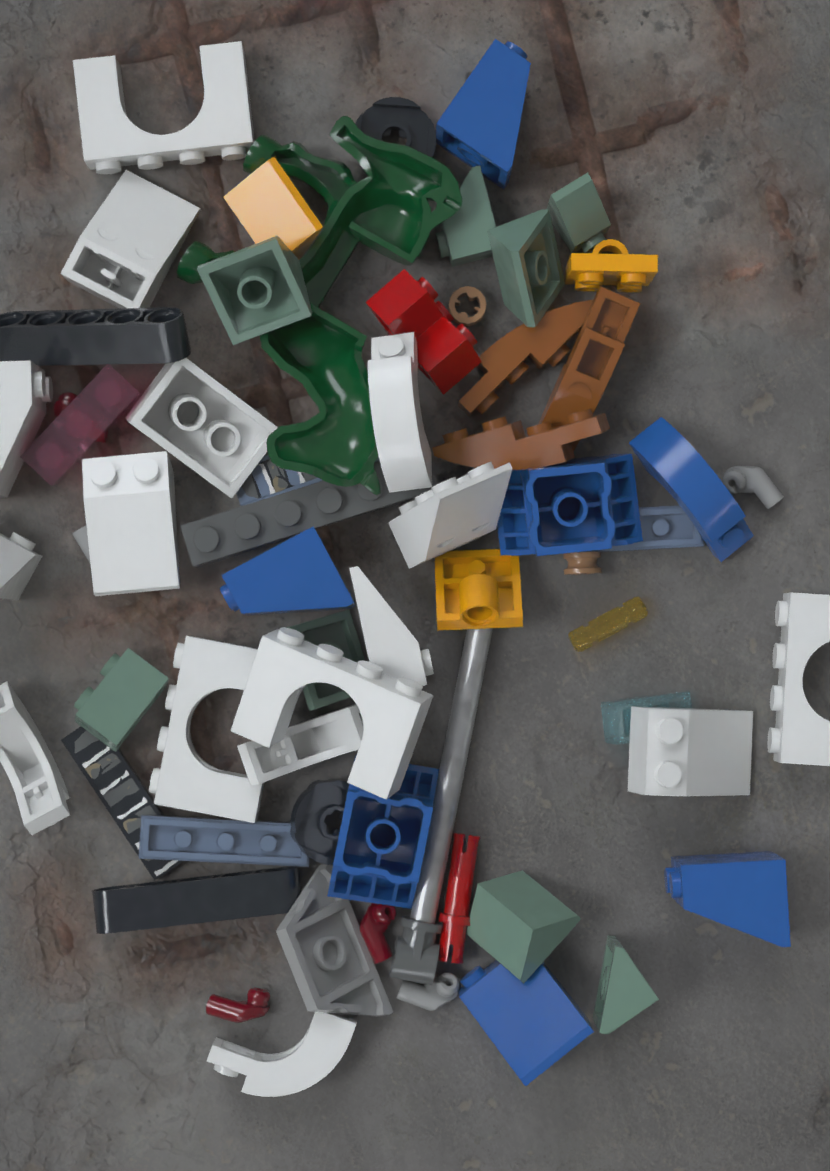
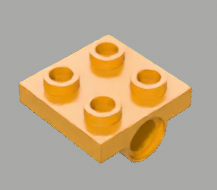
M603 240L595 246L592 253H571L565 267V284H574L575 290L582 292L598 291L600 285H617L618 292H641L642 286H649L658 272V255L629 254L625 245L618 240ZM609 251V252H613L614 254H600V253Z
M500 549L449 551L435 557L437 631L523 627L519 556L501 555Z

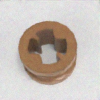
M461 287L454 291L450 297L448 310L454 318L453 321L458 325L462 323L465 327L474 326L485 315L486 300L481 291L475 287ZM466 296L469 301L477 300L479 307L474 308V312L477 314L473 317H468L465 312L458 314L455 306H460L459 298Z
M601 552L564 553L563 559L568 562L567 568L564 569V575L602 573L601 568L596 563L597 559L601 557Z

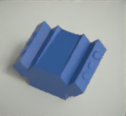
M632 454L581 457L546 467L512 470L497 523L500 554L511 556L536 554V556L612 549V546L629 545L643 541Z
M409 764L400 790L387 800L349 783L328 897L412 909L433 812L439 769Z

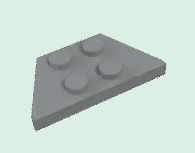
M321 864L276 930L307 1011L376 1017L390 1015L393 1013L391 1004L361 935L360 926L348 899L327 896L333 865Z

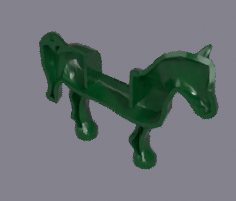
M342 116L336 121L329 135L359 162L368 177L359 182L354 181L352 173L345 163L316 157L310 154L301 143L295 141L281 145L266 135H260L253 142L243 162V171L251 174L267 160L275 157L289 178L299 180L310 186L322 197L328 206L323 230L307 253L299 260L312 309V316L259 335L262 349L280 369L303 384L320 412L305 422L279 426L268 436L266 445L271 462L281 469L306 473L337 486L348 487L362 484L378 496L381 494V487L374 470V462L379 455L371 415L368 371L362 359V350L367 336L319 309L359 242L393 261L411 266L423 251L429 239L430 231L460 210L462 196L458 182L448 167L409 146L388 143L366 136L357 128L350 117ZM427 200L437 203L433 212H431V207ZM194 242L187 248L179 262L176 271L177 278L190 284L202 283L203 281L197 270L198 266L235 251L215 253L209 246L201 242Z

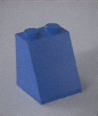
M495 39L436 123V144L471 168L480 165L482 175L504 190L509 183L531 63L526 60L528 56L520 47L509 41L504 45Z
M314 526L221 575L226 585L220 587V591L231 611L234 610V612L240 609L241 613L247 616L344 610L356 606Z
M772 851L671 857V867L664 870L666 893H671V898L683 909L780 947H791L786 859Z
M497 960L484 970L480 965L475 967L460 980L463 984V987L459 989L460 999L525 1086L594 1032L587 1016L544 962L524 984Z

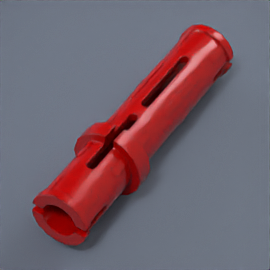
M453 833L454 840L444 912L439 913V922H443V928L439 942L438 961L447 962L450 945L452 944L451 963L463 964L467 926H470V916L468 915L480 836L469 835L467 851L464 852L465 834Z

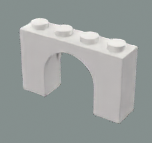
M242 41L199 46L204 83V100L201 110L187 127L178 132L165 135L143 131L128 119L125 110L121 66L115 55L73 60L83 157L89 169H96L98 174H114L121 171V166L137 164L139 169L150 170L163 167L164 161L180 160V164L195 165L205 162V157L221 155L223 160L245 158L255 140L245 52Z
M783 593V601H777L775 610L776 626H781V642L775 643L773 648V668L779 669L778 685H772L770 693V709L776 711L775 728H769L768 752L774 753L773 761L779 763L830 766V721L824 719L812 709L803 690V672L807 661L819 647L830 642V595Z
M281 627L263 635L231 732L270 748L285 738L298 697L307 684L322 682L335 685L344 690L355 701L363 720L362 741L347 783L386 800L399 791L433 695L422 691L423 686L414 680L403 677L394 679L382 674L383 669L368 661H358L357 663L343 657V651L327 644H319L317 646L304 640L305 636L297 630Z
M186 636L184 644H177L173 661V668L180 669L177 685H169L165 709L172 710L169 727H161L157 744V751L164 753L161 768L153 769L149 786V793L156 794L154 804L255 823L258 820L264 783L251 786L247 775L220 770L209 765L195 750L190 734L193 713L198 704L207 695L224 688L245 689L258 650L257 648L193 636Z

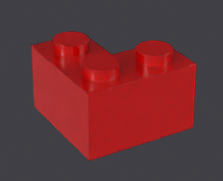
M403 269L365 303L388 335L414 332L417 341L418 370L444 395L482 362L473 348L478 342L462 323L457 327L451 323L454 320L453 316L440 301L434 302L439 295L424 277L415 280Z

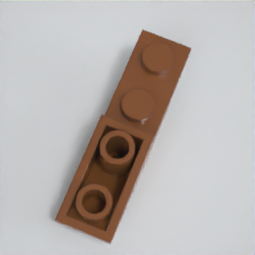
M599 286L566 365H563L538 424L551 421L553 428L568 424L567 415L590 408L593 415L625 346V338L641 303ZM580 440L571 442L573 452Z
M593 300L575 302L550 310L544 314L536 327H527L523 323L496 341L479 356L482 362L477 367L485 375L458 401V407L469 417L476 410L483 415L500 398L495 391L506 380L513 385L529 369V366L525 363L527 359L540 370L547 363L554 368L570 352L571 349L566 344L577 333H580Z
M590 408L567 415L568 424L553 428L551 421H546L527 427L528 436H525L521 420L508 424L506 416L481 423L483 432L469 435L467 428L442 435L444 443L433 447L432 451L434 456L474 468L488 462H492L494 469L509 462L513 468L512 470L540 468L567 462L574 458L575 455L571 442L601 434L609 430L610 427L606 413L593 416Z

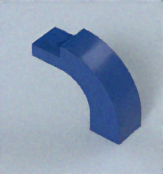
M660 417L629 442L645 470L677 501L700 533L712 554L720 562L754 536L743 519L746 515L720 478L695 448L663 417Z

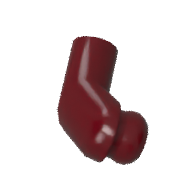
M372 903L368 906L360 924L361 935L374 964L393 956L385 933L391 920H394L396 917L395 906Z

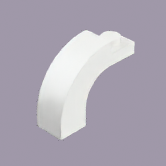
M411 332L371 338V360H368L371 415L379 460L389 493L432 487V458L423 426L419 402L417 341L415 334Z
M6 681L0 685V762L14 789L23 824L30 834L34 835L70 815L66 800L70 797L57 764L40 731L17 694Z
M357 704L288 727L285 738L270 748L254 741L238 745L237 747L250 785H258L309 765L359 750L363 737V720Z
M314 1012L308 1031L301 1041L294 1047L275 1054L259 1053L216 1037L207 1061L215 1064L213 1068L215 1071L226 1076L238 1077L239 1073L246 1075L241 1090L243 1093L261 1097H278L294 1094L316 1084L335 1068L348 1048L358 1016Z

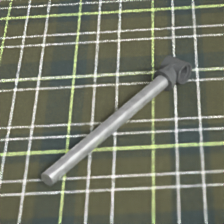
M493 628L467 629L439 768L433 812L419 883H417L411 915L402 916L400 925L404 929L402 936H397L390 968V978L432 985L440 947V944L435 942L437 934H441L443 925L435 922Z

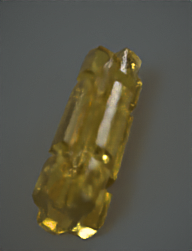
M634 597L624 602V607L620 609L615 607L587 622L588 626L585 628L582 625L569 632L568 637L577 652H582L593 646L592 642L596 640L601 642L627 628L629 622L636 623L647 617L648 611L641 598Z

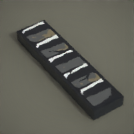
M79 727L61 739V741L139 856L141 814L165 815L159 806L154 804L153 797L120 748L116 752L83 727ZM140 859L154 880L183 862L179 860Z

